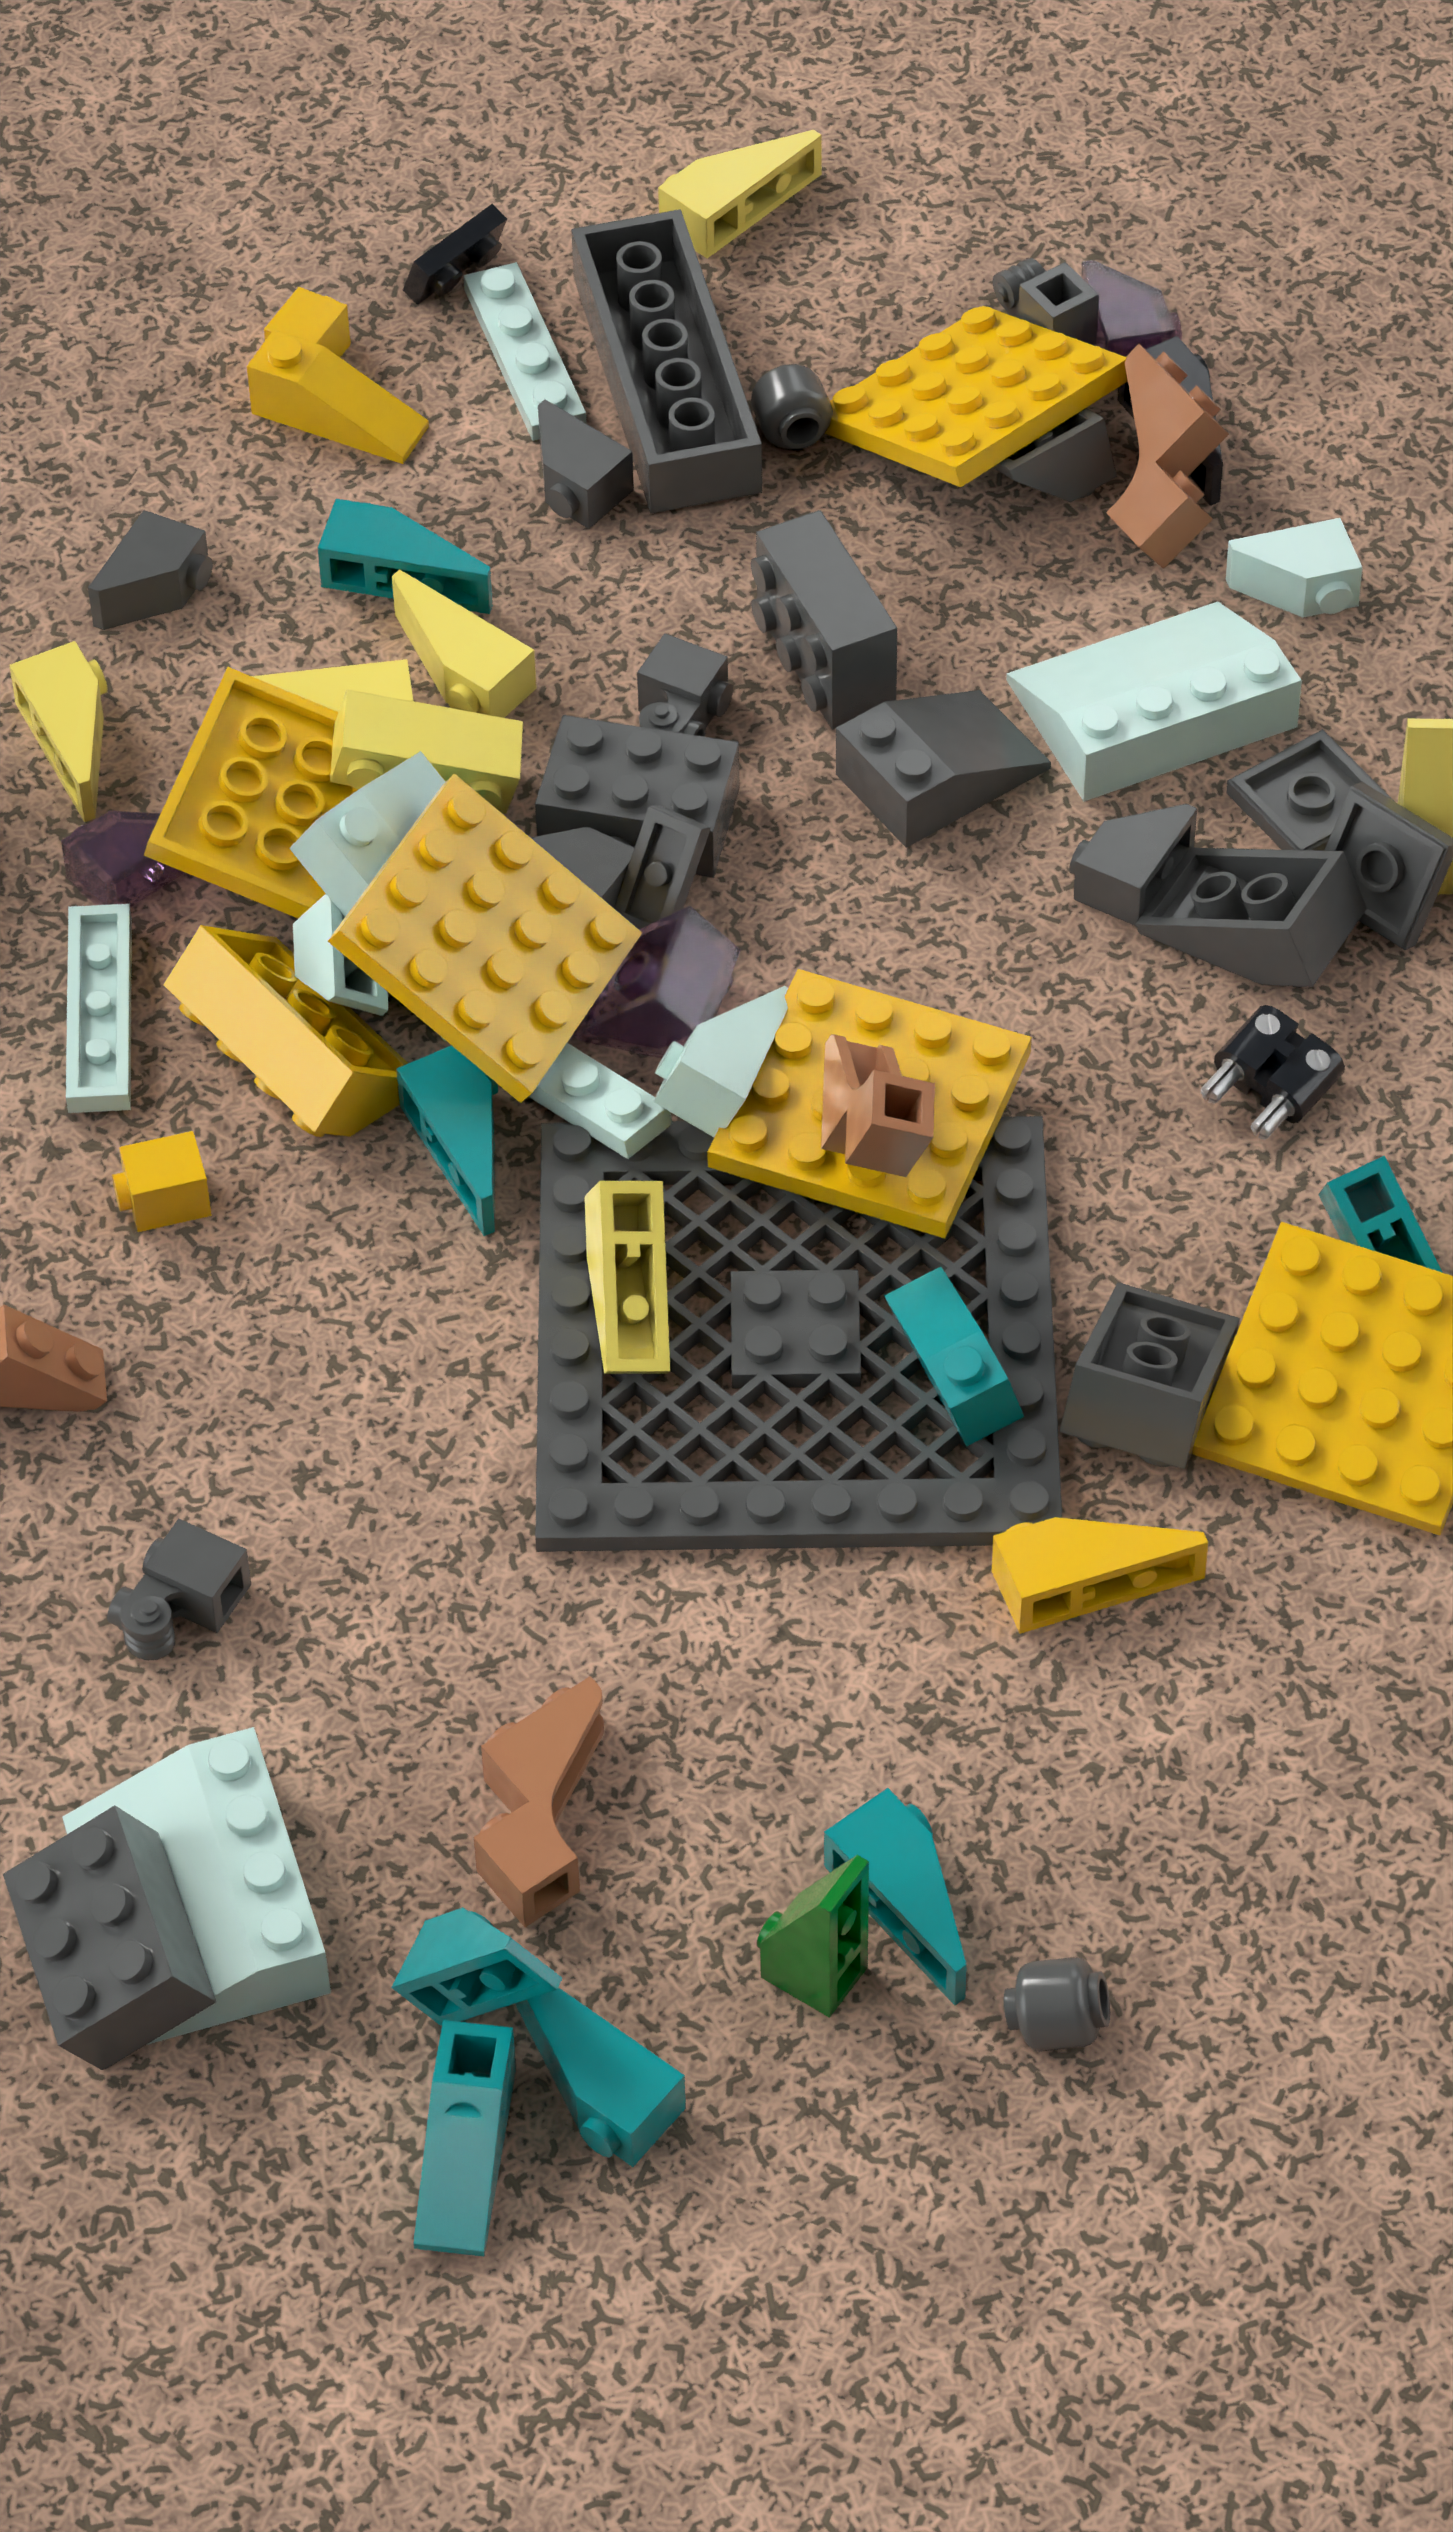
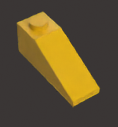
M273 329L247 365L251 412L254 415L404 464L429 428V421L322 345Z
M1054 1517L1034 1524L1030 1522L1019 1523L1010 1527L1004 1533L994 1535L992 1573L1016 1627L1021 1634L1204 1579L1206 1575L1208 1540L1204 1532Z

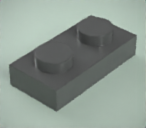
M660 805L648 806L614 909L639 929L642 934L664 943L674 938L711 827Z

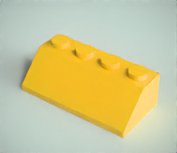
M200 925L165 981L164 986L181 1002L179 1009L187 1018L207 1027L218 1038L216 1045L225 1055L235 1061L244 1063L256 1075L254 1083L259 1089L273 1098L282 1100L294 1112L292 1120L298 1127L316 1137H324L325 1134L351 1137L400 1105L396 1068L406 1065L408 1062L350 1007L326 1000L296 978L294 953L277 937Z

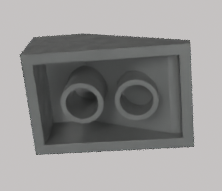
M980 690L886 701L836 727V775L906 848L1051 769L1050 760Z
M1190 847L1135 925L1141 935L1258 984L1313 987L1367 907L1344 851Z
M1117 1282L1075 1365L1060 1432L1075 1436L1079 1441L1091 1447H1112L1139 1455L1143 1461L1151 1465L1160 1467L1175 1466L1185 1469L1193 1452V1446L1202 1419L1232 1346L1240 1318Z

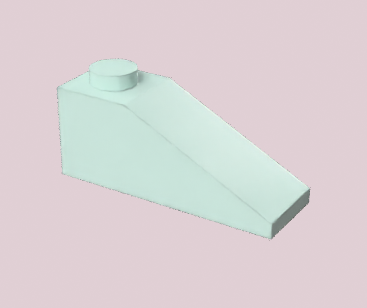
M783 986L698 1024L684 1046L673 1041L655 1071V1074L664 1078L653 1102L712 1137H715L719 1127L726 1129L746 1100L773 1042L775 1033L785 1016L788 1005L784 996L788 987Z

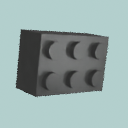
M821 510L757 531L756 558L751 559V571L757 585V598L751 601L753 617L762 633L770 631L775 639L777 653L784 669L787 672L795 671L800 678L802 692L810 710L813 712L820 710L833 730L883 702L896 700L897 626Z
M563 715L535 802L537 836L590 827L608 836L619 837L635 848L648 806L660 805L711 827L695 875L714 878L740 789L739 742Z
M112 1806L3 1874L58 2046L100 2070H104L216 2003L159 1833L119 1807Z

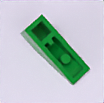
M856 1855L800 1892L783 1914L776 1911L768 1918L757 1939V1947L760 1948L761 1978L829 2018L868 1968V1860Z

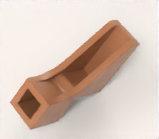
M1138 344L1128 354L1125 368L1139 443V460L1129 486L1106 513L1144 553L1162 568H1165L1213 520L1197 503L1205 494L1188 476L1229 433L1214 419L1221 410L1215 402L1197 385L1188 392L1180 384L1188 375L1172 358L1163 351L1155 359L1146 349Z
M831 1034L825 1043L821 1149L845 1154V1164L906 1177L933 1139L935 1083L902 1076L892 1047L879 1045L876 1048L850 1042L844 1036Z
M2 1305L0 1307V1407L78 1412L95 1410L107 1402L103 1349L9 1306Z
M591 1676L572 1688L565 1687L557 1690L546 1699L541 1708L518 1723L511 1722L501 1726L481 1746L484 1781L511 1813H502L493 1817L484 1825L480 1833L473 1837L476 1871L524 1927H527L580 1892L578 1857L565 1843L556 1824L604 1734V1720L600 1714L603 1704L602 1690Z

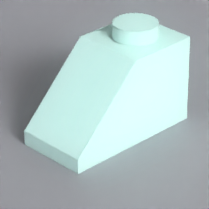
M1341 518L1229 540L1226 582L1229 588L1302 618L1323 613L1335 614L1347 608L1359 606L1362 565Z
M325 894L293 923L295 977L330 1002L383 1016L388 1011V992L328 942L345 917Z

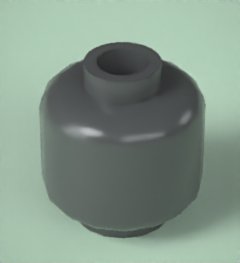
M789 364L771 369L758 380L752 390L751 406L765 438L776 447L789 450L811 446L825 434L831 424L833 409L819 377L806 366Z
M1082 1957L1032 1961L1024 1964L1018 1972L1015 1988H1007L1004 1992V2012L1008 2028L1010 2030H1020L1026 2044L1032 2050L1038 2052L1080 2048L1093 2044L1097 2039L1100 2028L1108 2027L1110 2023V1998L1104 1974L1102 1971L1093 1972L1091 1966Z

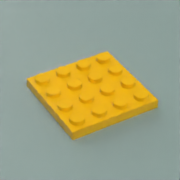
M976 307L965 312L961 320L940 333L931 334L923 338L916 348L900 358L881 364L874 374L863 381L836 392L833 399L830 400L833 415L831 424L825 434L962 487L1128 382L1125 368L1127 357L997 311L991 307Z
M227 667L152 831L143 856L299 919L326 893L289 848L318 818L358 790L349 785L330 782L334 724L338 712Z
M454 773L441 786L328 942L517 1101L522 1103L536 1089L642 932Z
M798 969L784 996L788 1006L785 1016L775 1033L773 1042L746 1100L727 1128L719 1127L707 1151L708 1167L945 1239L1031 1054L1032 1037ZM831 1034L844 1036L850 1042L876 1048L879 1045L892 1047L902 1076L935 1083L933 1139L906 1177L845 1164V1154L821 1149L825 1043Z
M1281 1221L1202 1419L1193 1446V1455L1441 1536L1453 1505V1276Z

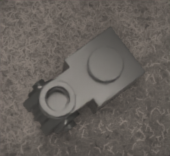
M1026 258L1020 261L1017 266L1012 265L1008 270H1002L993 276L992 283L996 298L1008 315L1091 345L1097 344L1099 294L1066 262L1046 271L1037 260Z
M664 633L637 672L638 711H640L639 727L705 737L708 724L714 716L722 717L725 714L732 699L733 685L728 683V657Z
M178 1518L164 1539L157 1538L149 1547L142 1566L144 1575L136 1587L131 1589L124 1586L116 1593L110 1604L107 1620L123 1631L125 1645L129 1652L135 1657L146 1661L163 1658L173 1650L175 1646V1632L172 1619L183 1617L218 1633L252 1585L247 1549Z

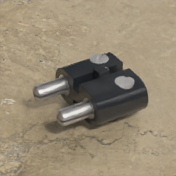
M1268 1005L1260 1006L1216 1053L1214 1064L1217 1072L1201 1088L1203 1098L1207 1100L1210 1097L1208 1102L1214 1104L1232 1086H1235L1246 1095L1252 1090L1262 1095L1260 1105L1265 1110L1251 1125L1254 1135L1257 1136L1260 1132L1258 1136L1260 1139H1267L1284 1120L1293 1124L1299 1123L1345 1072L1344 1062L1337 1051L1313 1033L1306 1039L1296 1033L1299 1023L1282 1011Z

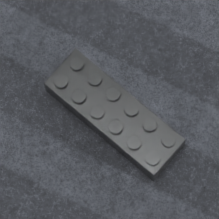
M681 209L571 229L574 281L628 447L633 453V462L650 514L762 493V443Z

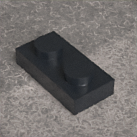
M493 204L489 205L417 258L412 264L403 291L416 304H420L433 293H436L439 297L446 295L461 280L464 270L472 264L481 268L497 255L502 247L499 239L507 218Z

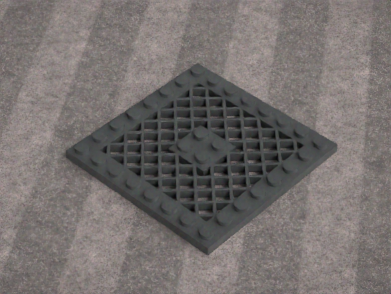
M1043 1116L1001 1117L966 1192L965 1198L967 1200L961 1204L945 1239L928 1233L921 1238L905 1226L861 1213L858 1214L874 1226L857 1239L841 1227L845 1221L856 1213L855 1211L834 1206L825 1214L809 1202L811 1198L709 1168L707 1151L714 1137L687 1121H672L673 1124L629 1159L590 1136L589 1132L581 1126L571 1123H541L536 1552L993 1546L994 1535L1004 1533L1016 1524L1024 1522L1034 1524L1054 1517L1062 1518ZM599 1181H663V1185H674L667 1191L663 1189L664 1217L668 1215L681 1225L683 1229L668 1241H665L666 1266H669L684 1279L667 1292L668 1318L684 1331L669 1342L670 1371L684 1381V1383L668 1397L650 1384L660 1374H609L620 1384L603 1397L604 1369L587 1263L585 1195ZM723 1184L737 1185L734 1186L731 1190H729ZM760 1189H763L778 1201L762 1215L746 1203ZM697 1190H700L715 1202L699 1216L683 1204ZM982 1211L984 1236L967 1224ZM793 1213L810 1226L795 1239H792L777 1227ZM730 1214L746 1226L731 1241L714 1228ZM888 1237L906 1250L891 1264L873 1251ZM950 1237H954L970 1249L955 1263L936 1250ZM825 1238L842 1250L827 1265L809 1252ZM761 1239L779 1252L763 1266L746 1253ZM698 1240L715 1252L700 1266H697L682 1254ZM984 1261L986 1287L969 1275ZM921 1262L932 1271L940 1266L943 1268L953 1286L971 1300L966 1307L975 1321L987 1313V1341L1006 1373L1024 1414L1023 1418L992 1433V1444L982 1438L966 1446L946 1408L942 1406L943 1403L935 1388L933 1387L929 1392L925 1393L909 1380L912 1375L922 1368V1365L894 1314H889L874 1302L888 1289L896 1290L912 1282L905 1275ZM857 1263L875 1276L861 1289H859L858 1269L850 1270ZM793 1264H795L802 1270L787 1269L790 1268ZM730 1265L738 1270L731 1271V1292L714 1279ZM698 1291L716 1303L700 1318L682 1305ZM860 1315L876 1327L861 1342ZM730 1316L731 1343L715 1331ZM891 1340L910 1353L894 1367L875 1354ZM699 1342L716 1355L715 1358L700 1370L682 1357ZM861 1367L878 1379L877 1382L862 1394L853 1388L861 1387ZM731 1368L732 1389H740L733 1396L715 1383L716 1380ZM788 1388L805 1389H803L799 1394L796 1395ZM892 1392L911 1405L896 1420L877 1407ZM828 1393L847 1406L831 1421L812 1408L813 1405ZM763 1394H766L782 1407L765 1422L747 1408ZM636 1395L651 1407L652 1410L634 1424L620 1413L618 1409ZM698 1395L704 1397L717 1408L700 1423L683 1410ZM925 1418H928L945 1432L929 1446L910 1433ZM860 1419H863L880 1432L864 1447L845 1434ZM732 1420L750 1434L733 1449L715 1436ZM796 1420L815 1433L799 1448L780 1435L781 1432ZM667 1421L685 1435L668 1450L650 1437ZM603 1423L620 1435L604 1450ZM959 1444L979 1458L962 1473L943 1459ZM894 1445L913 1458L897 1474L878 1460ZM829 1446L848 1459L832 1474H829L813 1461L814 1458ZM764 1447L783 1460L767 1475L761 1473L748 1462L750 1458ZM636 1448L651 1460L652 1463L637 1476L633 1477L617 1463ZM698 1448H702L718 1461L701 1476L697 1475L683 1463ZM929 1471L938 1479L919 1478ZM991 1471H993L994 1478H985ZM864 1472L873 1480L854 1479ZM797 1473H799L805 1479H807L800 1481H788ZM668 1474L677 1482L659 1481ZM731 1474H734L740 1480H742L723 1482ZM602 1475L611 1483H602Z

